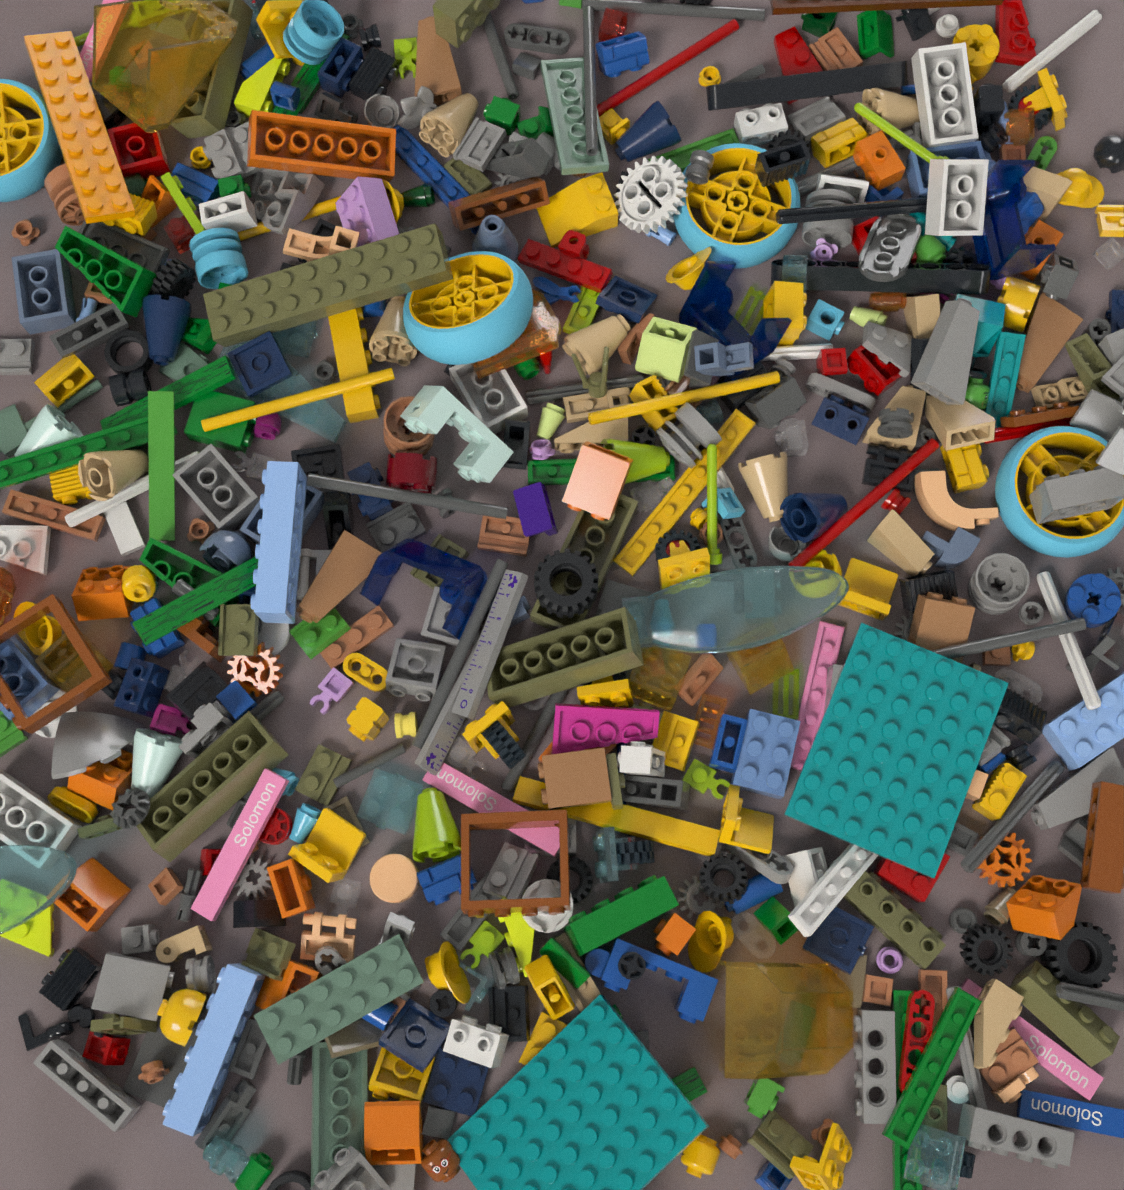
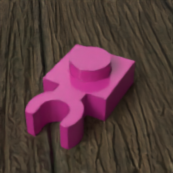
M158 703L150 724V730L175 736L177 730H180L185 735L191 731L187 728V725L191 724V722L187 718H183V714L177 708Z

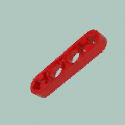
M926 990L912 991L908 997L898 1087L901 1093L905 1088V1083L908 1082L912 1074L906 1072L907 1067L914 1070L916 1066L909 1062V1052L913 1049H918L922 1054L932 1034L935 999ZM921 994H923V999L928 1001L927 1006H922L921 1014L927 1015L926 1019L913 1017V1012L919 1014L920 1007L918 1004H915V999H919ZM915 1022H921L925 1026V1033L921 1037H915L911 1032V1027Z

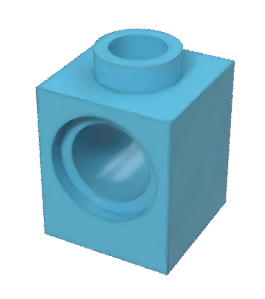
M818 299L807 319L805 329L830 341L833 334L839 335L845 323L841 321L844 311ZM826 318L831 321V324H825L821 319Z

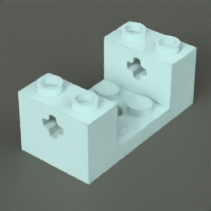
M424 385L400 415L406 421L405 426L414 433L437 434L445 423L449 426L454 425L459 430V436L465 441L470 442L453 463L459 469L458 474L467 481L471 479L477 483L480 481L490 483L513 454V451L444 386Z

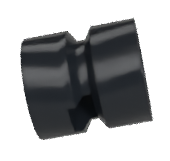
M144 368L131 371L129 376H126L124 373L109 376L111 394L118 407L132 404L133 399L139 401L148 396V391H152L149 377Z

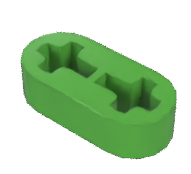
M1049 136L1039 138L1029 154L1026 164L1032 166L1037 161L1039 162L1037 168L1045 170L1057 150V142ZM1045 145L1048 149L1043 155L1040 152Z

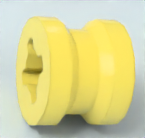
M410 712L408 715L395 713L396 738H403L405 735L415 737L418 731L416 712Z

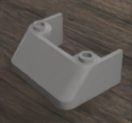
M1091 389L1071 419L1070 425L1091 431L1109 441L1096 460V463L1124 475V399L1120 402Z

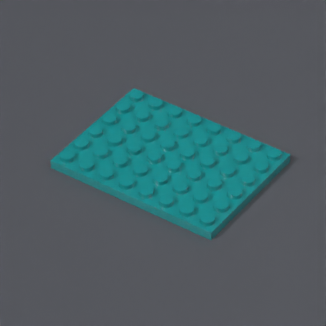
M861 623L784 815L930 878H935L1009 683Z
M599 995L447 1141L452 1145L453 1151L458 1154L460 1167L477 1190H642L702 1134L709 1125L603 995Z

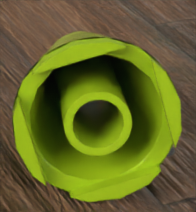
M609 438L601 441V444H605L604 448L634 459L625 484L664 472L666 466L670 464L669 453L661 446Z
M437 788L422 790V793L417 796L412 850L414 861L425 863V858H432L433 863L460 855L461 836L443 792L437 791Z

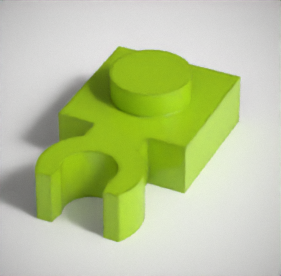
M416 37L395 39V58L397 65H400L399 73L401 79H404V73L407 70H411L413 78H415Z
M695 758L682 781L690 784L691 788L702 794L708 788L711 790L712 795L719 800L723 798V795L717 792V786L723 785L728 788L730 785L724 779H714L713 777L717 771Z
M485 920L469 939L474 945L473 948L465 950L461 954L460 959L464 960L468 954H472L475 957V962L471 965V968L475 969L480 964V956L484 954L488 957V953L494 952L505 939V936Z

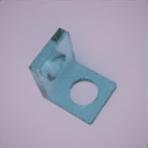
M784 255L782 281L803 283V292L806 293L808 255Z
M461 962L459 965L461 968L481 980L464 1008L470 1011L474 1003L480 1004L488 992L484 987L489 978Z

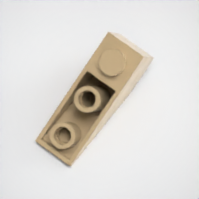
M628 417L590 425L587 422L554 439L555 450H559L561 453H573L574 450H581L582 445L586 441L604 448L605 444H601V441L608 438L628 441Z
M997 979L986 981L977 998L982 1002L974 1016V1067L976 1069L990 1067L995 1062L998 1055L995 1051L999 1044L1003 1043L1009 1036L1010 1029L1008 1027L1012 1019L1015 1020L1022 1011L1020 1004L1024 997Z

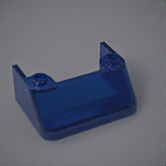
M998 160L988 171L983 235H972L978 263L991 267L990 281H996L1034 269L1056 249L1055 244H1026L1017 205L1021 202L1027 191L1023 177L1035 165V160Z
M707 261L679 313V323L697 328V330L718 339L719 343L724 346L750 342L753 346V362L755 365L774 352L792 320L790 318H762L751 336L728 312L733 303V293L726 283L736 263L734 261ZM746 370L734 372V375L727 376H737Z
M411 538L402 540L380 554L365 581L360 595L378 606L392 577L399 571L402 563L444 579L439 590L440 597L446 603L451 604L452 607L442 629L460 640L487 582L485 570L475 563Z

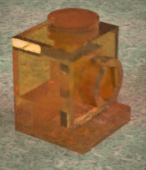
M1034 107L1009 110L1004 114V119L1009 118L1006 124L1007 136H1010V143L1013 142V146L1027 145L1028 141L1035 137Z

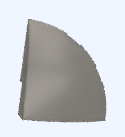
M262 169L254 173L251 192L255 195V203L253 205L256 217L269 230L278 234H286L289 228L293 229L309 213L325 184L314 174Z
M66 712L62 714L53 748L52 779L86 772L87 766L99 760L101 763L106 764L121 756V748L128 743L129 745L134 744L136 729L145 728V725L124 717L98 712Z

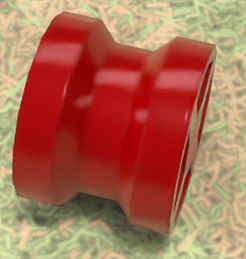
M895 488L881 505V508L889 511L893 509L900 515L911 499L903 497L900 494V490Z

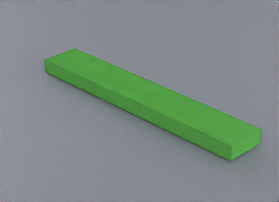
M148 391L149 539L151 537L160 541H175V478L173 477L175 473L174 392Z

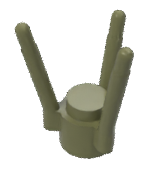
M607 346L604 348L602 372H594L588 379L576 354H572V359L582 380V386L584 389H588L589 395L594 398L604 397L608 392L609 348Z

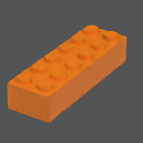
M252 110L248 127L247 166L356 179L357 177L380 178L390 183L395 175L396 129Z

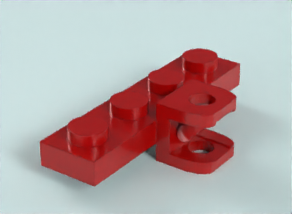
M573 230L565 233L558 245L559 250L528 239L518 256L519 263L598 293H601L608 285L613 275L612 269L586 260L590 252L589 245L586 244V236Z

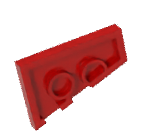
M1003 0L1002 5H996L995 35L999 40L1000 46L995 59L997 63L1023 67L1037 56L1034 49L1036 46L1035 40L1030 37L1027 28L1029 22L1022 0Z
M795 26L775 35L774 45L783 76L823 71ZM797 100L787 101L789 105Z

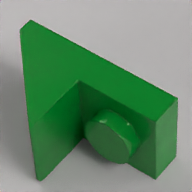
M538 106V116L517 122L519 135L525 136L528 139L534 138L536 140L543 132L554 137L547 107Z
M189 318L182 341L205 354H210L217 342L213 340L209 319Z

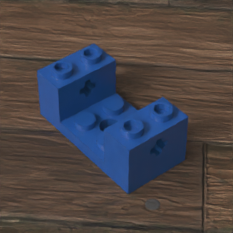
M618 938L615 939L601 980L605 981L604 987L618 993L621 988L627 990L630 980L621 975L618 969V962L620 957L626 952H636L645 960L647 969L656 972L658 967L666 970L665 976L682 982L683 977L685 978L674 1009L679 1012L678 1017L693 1024L696 1023L697 1019L702 1022L704 1021L718 979Z

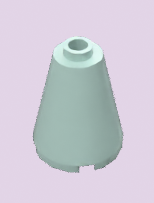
M47 404L39 412L14 455L15 457L84 435L73 421L69 423L64 418L66 415L63 412Z
M146 728L136 729L133 744L131 790L137 787L146 792L151 799L163 788L183 752L178 747L182 743V738L168 734H159L157 731Z

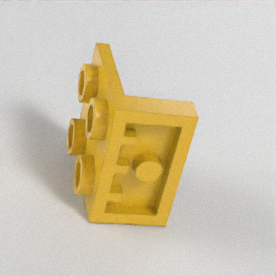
M304 0L266 1L256 18L277 59L295 58L283 41V32Z
M851 558L835 604L883 621L888 616L891 608L889 601L898 574Z
M730 784L722 808L719 842L770 854L772 850L774 816L742 808L743 798H739L740 787Z
M324 808L306 843L292 846L288 855L327 883L335 882L345 877L366 834L329 808Z
M832 1123L820 1161L810 1156H803V1158L792 1157L790 1168L804 1188L810 1190H837L842 1187L844 1181L843 1171L846 1163H849L851 1160L852 1146L840 1125Z

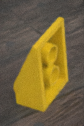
M602 172L576 181L549 197L550 204L536 208L552 248L559 245L561 239L569 230L579 232L587 237L618 226V211Z

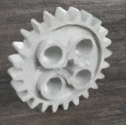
M652 156L651 161L644 157L642 165L636 161L634 170L627 168L628 176L621 175L624 182L623 184L616 185L620 192L614 194L618 199L614 203L616 208H618L619 220L630 230H635L637 233L643 231L648 234L651 228L656 233L659 225L664 229L666 228L667 220L672 223L674 222L673 214H681L677 208L678 206H685L681 198L688 196L683 190L688 187V184L684 181L686 177L681 172V169L670 159L666 160L661 156L658 160L655 156ZM641 181L662 205L660 209L639 185Z

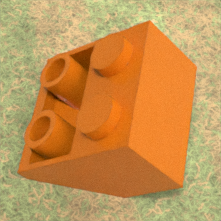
M131 566L89 567L82 570L71 595L78 621L129 617L134 601H130L123 594L122 576L124 571Z
M121 749V756L106 764L101 763L100 760L86 767V772L69 776L67 790L113 811L112 803H116L119 800L118 795H124L126 789L131 787L133 754Z
M91 857L66 876L49 896V899L87 932H97L132 889L94 857Z
M1033 875L1006 902L1012 929L1061 940L1074 926L1082 890L1081 884L1068 882L1067 880L1047 878L1042 875Z
M290 959L287 969L282 971V982L265 976L255 1005L264 1010L321 978L323 974L316 968Z
M420 1101L365 1102L364 1149L366 1160L369 1164H422L424 1135H422L423 1126Z

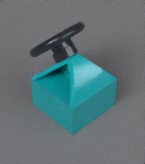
M957 294L954 300L958 298L966 299L972 303V307L980 311L969 378L985 379L987 378V373L981 369L974 368L977 357L989 356L1003 328L1006 304Z

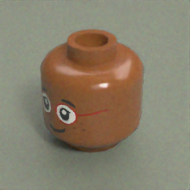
M443 1139L437 1142L431 1140L423 1147L422 1152L424 1154L421 1166L433 1181H443L446 1183L457 1175L460 1170V1158L453 1151L452 1145L447 1140Z

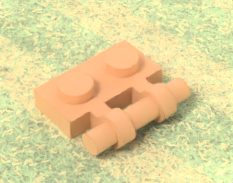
M315 912L314 914L304 913L303 924L313 926L312 931L303 930L301 934L300 959L315 960L317 950L323 946H331L336 949L347 963L354 959L356 935L345 934L346 928L356 929L357 918H347V915L338 914V917L327 916L323 912ZM322 926L336 927V933L322 932ZM322 954V961L332 962L331 957L333 955L326 956Z

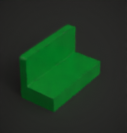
M883 10L864 11L858 14L857 27L860 57L867 59L879 52L889 58L894 57L891 16Z

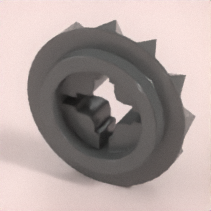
M137 787L134 790L126 789L125 794L118 795L119 800L116 803H112L114 810L110 815L114 819L113 823L117 826L129 829L137 826L145 819L150 809V798L146 792ZM131 804H133L136 807L128 809L127 811L125 810V807L130 806Z

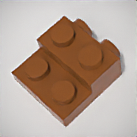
M203 616L177 629L220 663L226 657L218 655L219 642L212 637L214 632L208 628L211 623Z

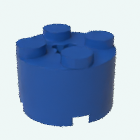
M1086 574L1075 580L1065 595L1064 608L1070 619L1083 617L1086 627L1096 628L1106 624L1118 612L1121 606V594L1117 585L1104 574ZM1091 597L1096 598L1097 602L1095 604H1088L1087 600Z

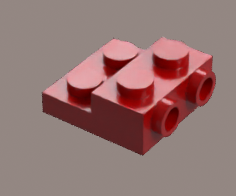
M862 345L856 348L847 358L850 372L858 374L864 381L866 390L874 392L877 396L891 388L902 378L899 375L901 370L890 361L888 364H885L876 354L871 353Z

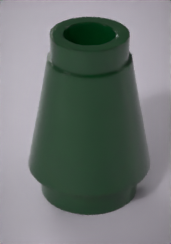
M424 183L401 193L404 199V207H430V205L435 204L432 185L426 186Z

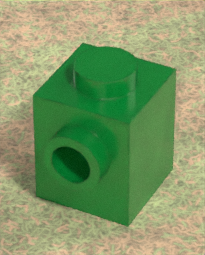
M494 96L491 103H487L485 106L483 117H485L487 122L505 129L506 134L511 136L517 127V122L521 118L520 105L513 103L508 98Z
M241 175L218 179L220 197L242 191L246 193L248 198L252 197L249 183L245 184Z
M773 896L753 913L761 926L780 945L798 931L797 927L788 917L790 912Z

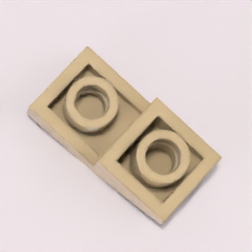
M1079 376L1064 378L1057 383L1039 385L1031 389L1036 406L1047 405V409L1053 408V403L1068 402V405L1082 402L1088 395Z

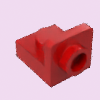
M89 1031L82 1057L105 1066L124 1065L131 1039L115 1037L110 1034L100 1038L95 1036L94 1032Z

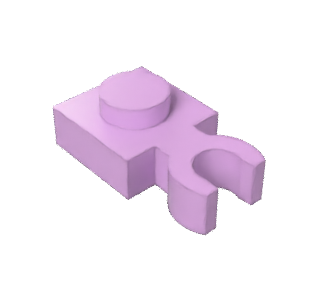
M333 667L318 685V688L323 692L320 695L314 696L310 700V704L314 707L317 702L323 701L324 707L320 712L324 715L330 710V702L334 700L339 704L354 683Z

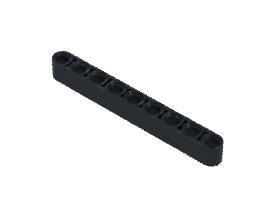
M907 61L709 85L706 86L708 111L856 93L872 88L887 89L908 86Z
M777 259L771 262L770 286H772L774 281L803 283V290L980 295L988 293L991 267L985 264L910 262L907 272L901 278L890 282H878L868 279L860 272L858 267L859 261Z

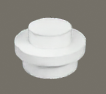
M951 14L942 16L936 23L937 33L944 38L955 36L959 30L958 19Z
M961 1075L951 1076L945 1083L947 1085V1097L954 1103L962 1104L969 1100L967 1095L968 1087L965 1084L964 1077Z

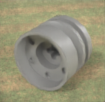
M820 189L807 196L805 207L856 203V200L852 195L841 190ZM854 218L803 222L802 239L806 244L815 248L817 246L816 241L819 238H825L826 242L836 244L838 249L844 248L852 241L854 227L852 221Z
M686 402L675 412L676 418L680 422L678 426L668 420L665 422V425L671 431L670 434L661 427L655 432L660 437L663 446L673 457L692 469L696 464L690 458V455L693 454L699 460H702L703 456L698 447L702 445L707 449L709 444L717 445L722 441V438L710 423L693 406Z
M995 553L986 557L971 575L968 583V596L973 605L980 611L990 615L1004 614L1011 611L1027 593L1030 584L1029 572L1025 564L1017 557L1007 553ZM994 583L995 587H1000L1001 589L997 591L996 588H992L991 586Z

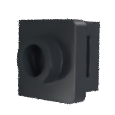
M926 8L901 9L902 13L895 17L897 22L904 21L912 41L920 39L935 29Z

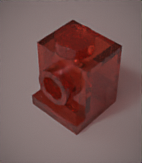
M610 8L605 9L599 29L598 43L624 36L628 23L627 12Z
M184 215L180 218L171 219L168 225L163 228L179 254H182L190 249V240L196 234ZM189 235L191 236V238L184 241L183 243H178V241L182 240L183 238Z

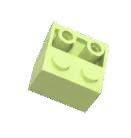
M653 316L642 333L635 370L679 383L684 375L692 331L697 330V328Z

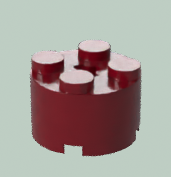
M395 453L394 458L389 454L386 486L432 494V490L436 488L437 458L430 456V460L423 459V454Z

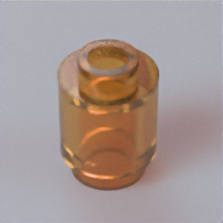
M870 293L869 306L878 311L898 312L899 309H905L906 293Z

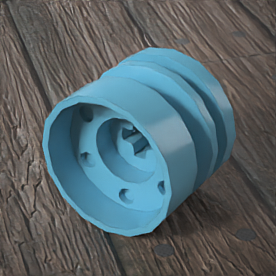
M304 0L285 28L283 41L295 58L309 65H319L325 62L333 47L342 37L344 22L335 8L322 0Z
M212 228L196 234L190 240L189 246L192 258L196 263L195 270L201 286L209 289H218L220 282L234 285L241 283L247 278L249 272L246 260L242 254L241 241L236 231L229 228Z

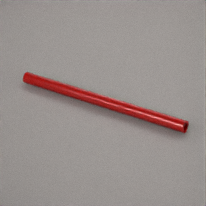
M735 19L729 21L597 105L599 117L739 30L738 22Z
M933 438L927 441L788 563L790 569L795 573L802 569L939 448L938 442Z

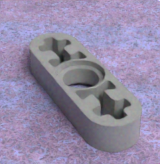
M811 373L805 385L809 391L822 397L830 398L832 394L845 400L843 405L849 408H853L854 405L861 407L867 411L866 414L871 413L876 402L871 395L818 373Z
M725 844V847L731 853L772 882L777 884L789 882L793 866L774 850H771L770 854ZM753 853H759L763 855L765 858L759 859L755 857Z

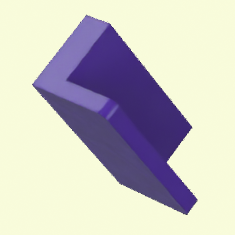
M541 482L513 491L525 537L543 532L548 536L558 533L547 488Z

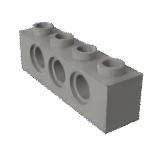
M857 1009L858 1015H854L853 1018L854 1031L858 1032V1043H854V1058L858 1060V1071L854 1072L855 1088H858V1099L854 1101L855 1116H859V1121L864 1124H887L896 1106L895 1011ZM873 1030H876L880 1037L876 1045H870L868 1042V1034ZM877 1058L880 1062V1068L877 1072L870 1073L868 1063L870 1060ZM872 1087L880 1089V1097L876 1101H870L868 1096L869 1090Z
M62 1038L51 1040L33 1062V1064L114 1132L124 1129L142 1106L129 1094L122 1091L123 1089L85 1057H82L79 1052Z
M965 1103L962 1106L957 1137L967 1140V1146L983 1150L984 1145L992 1147L991 1152L1008 1156L1009 1151L1017 1153V1159L1032 1163L1033 1158L1041 1159V1165L1055 1169L1058 1168V1164L1070 1166L1075 1136L1074 1132ZM991 1126H993V1132L991 1136H989L988 1130ZM1017 1132V1140L1013 1142L1014 1134ZM1042 1139V1145L1038 1148V1142Z

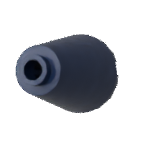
M659 101L652 103L615 142L617 147L614 150L621 161L625 159L627 162H631L674 146L682 141L677 128L671 123L670 116Z
M148 295L143 298L142 306L149 358L154 360V363L157 365L167 366L169 362L175 360L192 312V307L188 301L178 297L169 296V300H162L161 295Z
M794 493L787 496L780 506V510L784 512L780 522L785 533L792 540L806 543L815 539L841 518L848 510L847 502L840 494Z

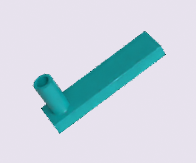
M1000 332L995 343L996 350L989 381L990 393L987 407L984 409L985 413L996 420L995 428H1001L1000 417L1009 416L1012 409L1026 337L1023 334Z

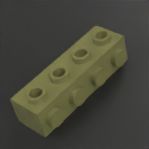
M865 871L843 898L917 967L926 969L946 946L941 941L943 936L933 927L927 928L921 922L922 917L912 908L907 910L900 903L902 899L891 889L887 891L880 885L882 880L871 871L869 873Z
M1037 960L1016 974L1009 987L1024 997L1021 1003L1090 1067L1112 1055L1120 1036L1084 1003L1058 998L1055 987L1060 981Z

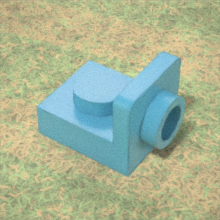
M717 488V512L723 519L741 517L745 509L731 488ZM707 498L701 504L703 508H707Z

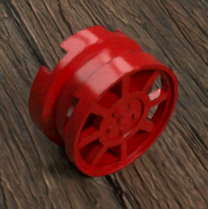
M275 808L259 840L270 845H279L288 840L293 827L290 815L284 810Z

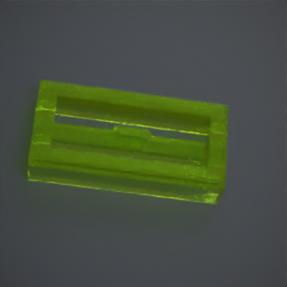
M750 286L729 326V329L749 339L763 315L764 302L749 331L744 330L759 300L765 298L762 291L759 290L757 292L752 286ZM752 295L755 299L740 327H738L736 323Z
M773 669L772 714L794 720L799 719V669ZM779 675H783V714H778ZM789 675H793L792 715L788 714Z

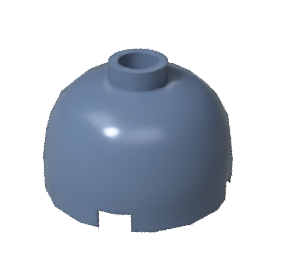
M219 530L214 532L199 548L200 551L204 550L202 555L204 560L210 566L223 573L252 558L251 548L246 541V537L238 531Z

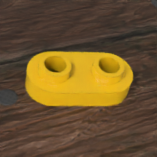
M351 653L344 659L343 670L351 679L373 692L386 690L388 672L385 668L360 653ZM355 663H360V670L354 671L353 665ZM381 676L382 682L375 684L374 678Z
M65 786L54 787L47 796L52 805L82 822L91 823L98 814L96 803L68 791Z

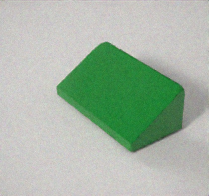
M551 938L540 950V954L542 956L548 955L554 968L576 989L590 977V973L554 938Z

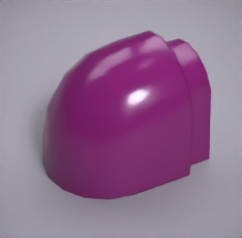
M275 412L258 417L254 428V437L274 440L281 431L282 422L279 414Z

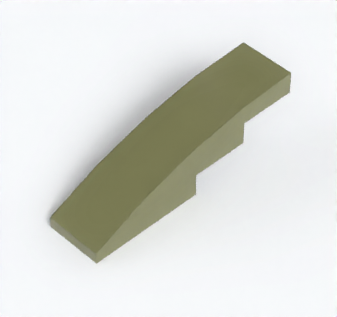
M1085 333L1066 342L1065 348L1087 393L1093 389L1118 400L1120 395L1101 381L1102 377L1112 366L1090 336Z

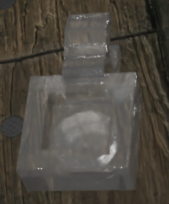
M670 477L661 480L655 486L649 480L630 490L629 494L632 499L638 501L637 509L642 514L658 506L662 501L660 496L668 493L674 484Z

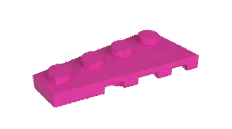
M555 703L552 754L582 751L588 748L607 747L611 744L622 742L630 743L631 741L658 738L660 712L659 710Z

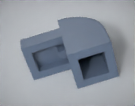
M718 342L694 346L696 371L701 374L726 376L734 375V372L754 369L753 346L750 342L724 346Z
M960 527L952 533L948 542L929 531H926L920 538L932 550L933 556L938 557L934 566L941 569H953L960 566L972 555L981 540Z

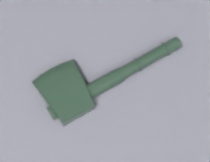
M181 342L175 360L169 362L167 366L161 365L158 372L175 382L208 365L209 360L202 354L197 355Z
M98 379L76 392L69 399H65V402L57 409L65 412L102 389V384ZM15 404L0 410V453L3 452L8 458L15 454L36 419L34 417L25 423Z

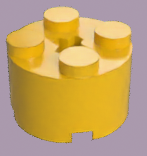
M973 24L960 28L952 41V44L966 42L969 71L977 79L976 81L985 77L990 71L1000 47L999 40L992 27L987 24Z
M1007 276L1001 295L997 300L998 303L1006 304L1003 327L1023 333L1041 286Z

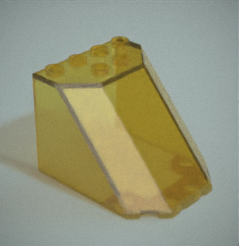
M126 0L94 5L92 87L146 133H155L158 130L167 129L233 42L238 22L209 0Z
M720 960V965L726 967L725 1064H719V1071L724 1078L766 1079L827 1074L853 1048V992L827 964Z

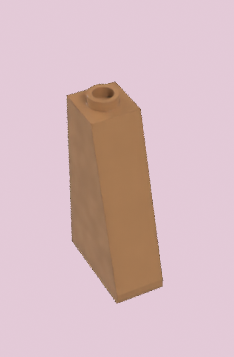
M429 16L423 20H418L415 97H417L420 87L425 86L433 92L434 103L436 106H439L462 95L449 43L436 34L434 17Z
M1044 292L1034 303L1023 333L1026 337L1016 388L1026 393H1029L1083 321V318L1056 300L1047 297Z
M344 530L297 606L296 611L300 613L299 617L309 623L313 621L318 623L370 576L388 556Z

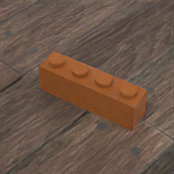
M537 176L448 202L453 224L460 231L479 226L482 220L489 215H496L502 219L550 204L545 180Z
M1100 781L1092 783L1080 884L1085 889L1110 894H1121V889L1124 888V785Z

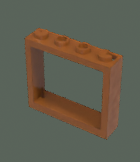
M51 594L0 627V644L52 612L92 677L28 717L0 673V702L7 710L11 709L14 714L12 721L20 731L23 729L30 734L35 733L113 682L62 601L54 594Z
M567 810L461 814L462 912L468 914V917L483 918L484 914L495 913V917H510L511 913L522 912V916H536L538 912L549 911V915L564 914L565 911H570ZM559 827L561 897L471 901V830Z

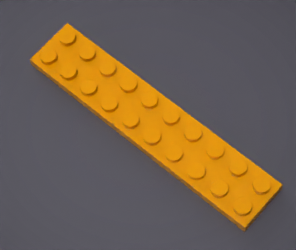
M72 31L24 36L25 45L86 224L135 217L132 200Z

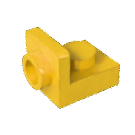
M612 108L599 117L603 137L611 145L630 127V120L627 117L622 120Z

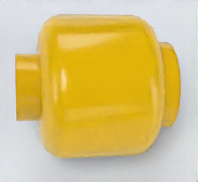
M134 565L124 571L122 590L125 597L130 601L144 602L154 595L156 591L155 574L147 566Z
M700 1134L682 1152L680 1160L687 1166L686 1172L700 1179L702 1174H713L720 1156V1150L716 1147L717 1142Z

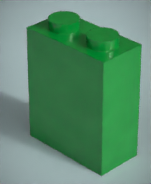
M211 391L194 400L184 433L189 440L207 445L212 444L215 447L245 454L247 447L252 445V431L254 425H256L257 418L204 432L201 420L254 406L256 403L247 399Z

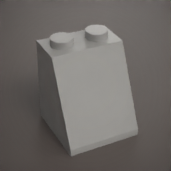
M108 951L105 955L91 1009L157 1021V1012L163 1001L165 988H171L175 972H170L171 965Z

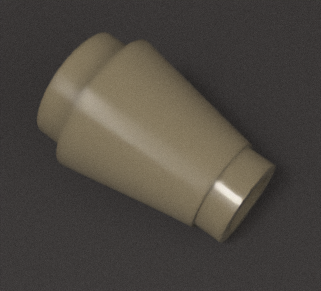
M1007 887L985 906L984 917L997 927L1007 924L1010 917L1006 902L1017 891Z

